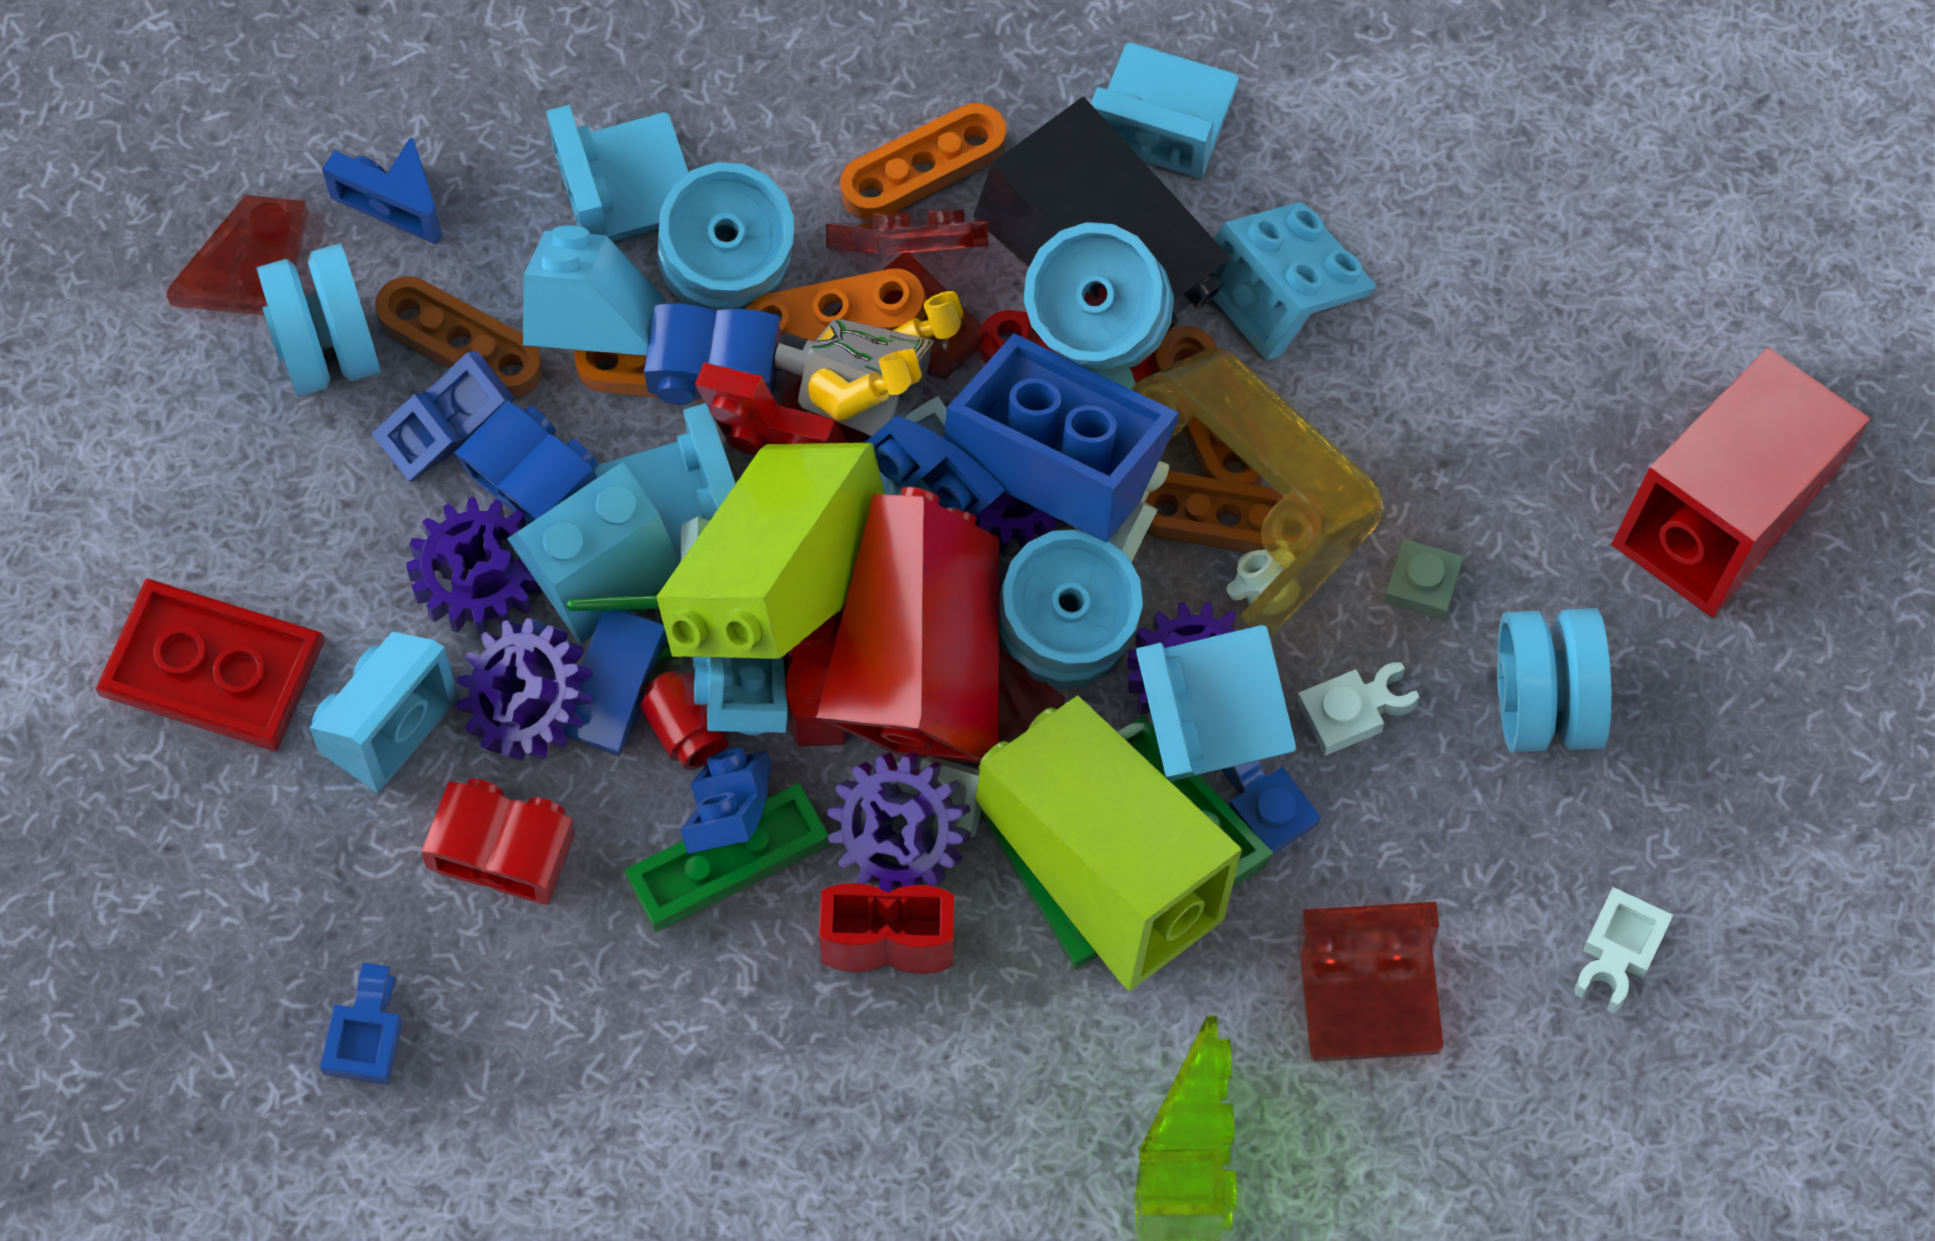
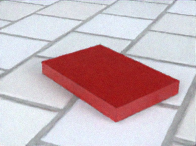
M146 578L95 689L100 697L277 752L324 645L325 638L322 632Z

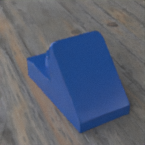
M413 138L407 141L388 173L369 158L357 156L354 159L338 151H333L322 168L330 199L435 245L438 243L442 236L438 216Z

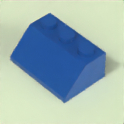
M1014 333L947 407L944 438L955 444L986 469L1003 486L1005 493L1107 543L1139 505L1178 422L1179 412Z

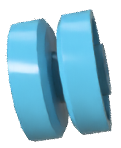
M715 162L693 169L671 187L660 209L657 264L666 287L682 304L702 306L715 311L746 309L757 297L779 291L789 271L794 238V215L786 194L767 174L741 163ZM719 239H728L729 242H723Z
M1086 222L1059 231L1039 248L1026 273L1024 304L1031 327L1056 354L1091 371L1115 373L1140 364L1159 348L1171 325L1174 295L1166 270L1138 236L1114 224ZM1105 287L1108 293L1105 302L1099 306L1088 305V302L1098 299V289Z
M342 243L311 251L308 265L316 291L304 294L296 266L288 259L256 267L268 305L262 308L279 362L285 361L297 398L328 388L330 375L322 350L334 347L342 375L351 382L381 373Z
M1080 529L1051 531L1028 542L1010 562L999 593V649L1008 665L1029 682L1053 690L1083 688L1106 677L1123 658L1129 642L1135 633L1143 608L1140 577L1128 556L1110 541L1106 543ZM1062 608L1068 609V610H1070L1071 612H1067V611L1063 610Z
M1598 608L1561 610L1555 619L1552 634L1546 619L1540 611L1505 612L1502 614L1497 647V687L1502 729L1509 753L1546 751L1552 742L1555 727L1561 742L1567 750L1605 749L1611 721L1612 691L1607 635L1603 618Z

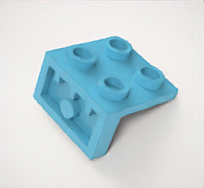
M1129 42L1124 46L1108 89L1097 87L1091 105L1143 162L1202 179L1238 87L1239 77L1228 71Z
M570 105L546 111L553 150L577 226L586 228L589 234L606 235L612 242L659 229L660 209L671 187L689 173L670 115L663 112L590 132L588 125L576 126Z
M1302 202L1227 221L1214 238L1231 258L1220 278L1224 286L1213 300L1265 360L1279 357L1284 353L1310 314L1368 297L1376 287V284L1362 269L1359 260L1341 246L1326 229L1321 217Z
M706 403L683 410L686 434L677 436V442L600 464L594 470L596 476L599 477L620 462H625L660 514L680 562L681 525L696 517L710 521L736 484L713 417Z
M1259 625L1164 648L1162 643L1136 648L1165 775L1170 782L1295 751L1296 744L1266 626Z

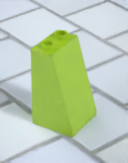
M873 443L766 444L758 451L656 596L672 657L780 659L845 606L873 494H885Z
M1078 695L1059 709L1051 707L1044 710L1034 719L1026 732L1010 743L1007 741L999 742L984 755L979 764L980 773L975 801L1119 982L1129 992L1224 921L1242 848Z

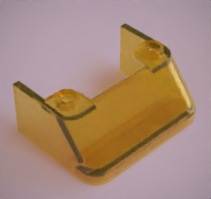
M1210 348L1140 380L1131 390L1179 412L1178 422L1171 437L1180 432L1196 416L1283 496L1266 515L1261 527V539L1268 554L1284 569L1240 615L1249 627L1266 626L1271 638L1377 527L1383 516L1384 500L1377 485L1368 475L1239 358L1225 349Z

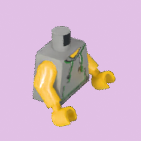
M947 291L929 298L923 304L928 320L922 322L920 319L914 318L892 331L844 319H836L828 325L816 341L786 332L779 342L774 367L802 376L798 402L802 408L821 416L835 419L838 423L873 436L895 415L905 419L922 397L934 342L931 340V337L935 336L938 339H945L954 336L960 329L964 311L956 292Z

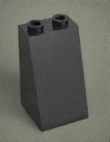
M1084 96L992 162L973 215L983 228L1029 267L1039 248L1059 231L1086 222L1114 224L1138 236L1166 270L1174 295L1172 322L1167 333L1177 324L1179 319L1176 315L1190 304L1195 309H1200L1220 292L1224 286L1220 278L1231 258ZM1105 287L1098 289V299L1088 302V305L1099 306L1105 302L1108 294Z

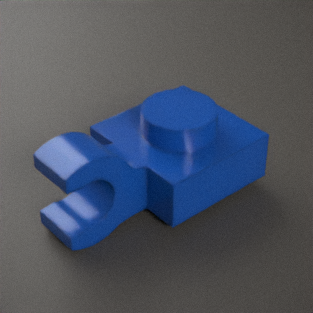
M1259 761L1221 770L1240 793L1239 796L1230 801L1229 807L1274 854L1319 825L1321 816L1283 766L1269 776L1265 775Z
M363 962L354 1007L334 1004L320 1070L324 1075L389 1085L403 1023L399 1014L386 1012L395 983V977L389 975V966Z

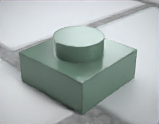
M1403 539L1384 603L1445 620L1464 556Z

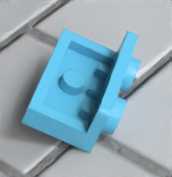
M783 656L780 659L693 657V668H695L694 704L706 705L708 731H735L747 735H759L765 732L786 733L788 711Z

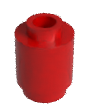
M669 671L656 677L645 688L646 696L640 704V710L670 759L680 761L686 770L697 769L707 764L709 756L725 750L729 742L724 735L725 731L707 730L706 705L694 704L695 675L692 673L679 675L677 671Z

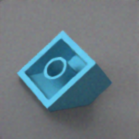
M573 225L559 226L552 231L545 230L524 273L523 345L647 356L655 305L665 304V297L606 235L589 234L586 228Z
M624 461L507 538L579 644L594 635L604 611H570L566 607L569 599L653 595L663 588L680 564L660 514Z
M391 632L379 647L374 645L364 652L354 668L353 678L339 694L332 693L327 696L314 713L310 731L318 752L376 793L383 789L459 699L445 647L435 640Z

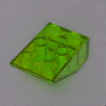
M1217 1016L1206 1017L1139 1148L1134 1187L1136 1241H1220L1222 1231L1233 1230V1212L1237 1211L1236 1170H1223V1165H1230V1145H1234L1233 1104H1221V1100H1227L1228 1079H1231L1232 1052L1230 1038L1218 1039Z

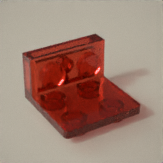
M1436 902L1303 910L1297 938L1309 1055L1312 1061L1323 1062L1421 1056L1441 1053L1444 1044L1433 958V946L1439 929Z

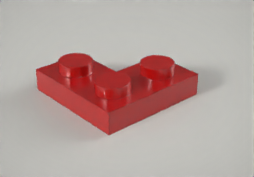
M703 363L695 386L709 408L710 414L714 417L724 434L726 442L736 450L756 455L766 444L847 443L835 419L778 406L762 376Z

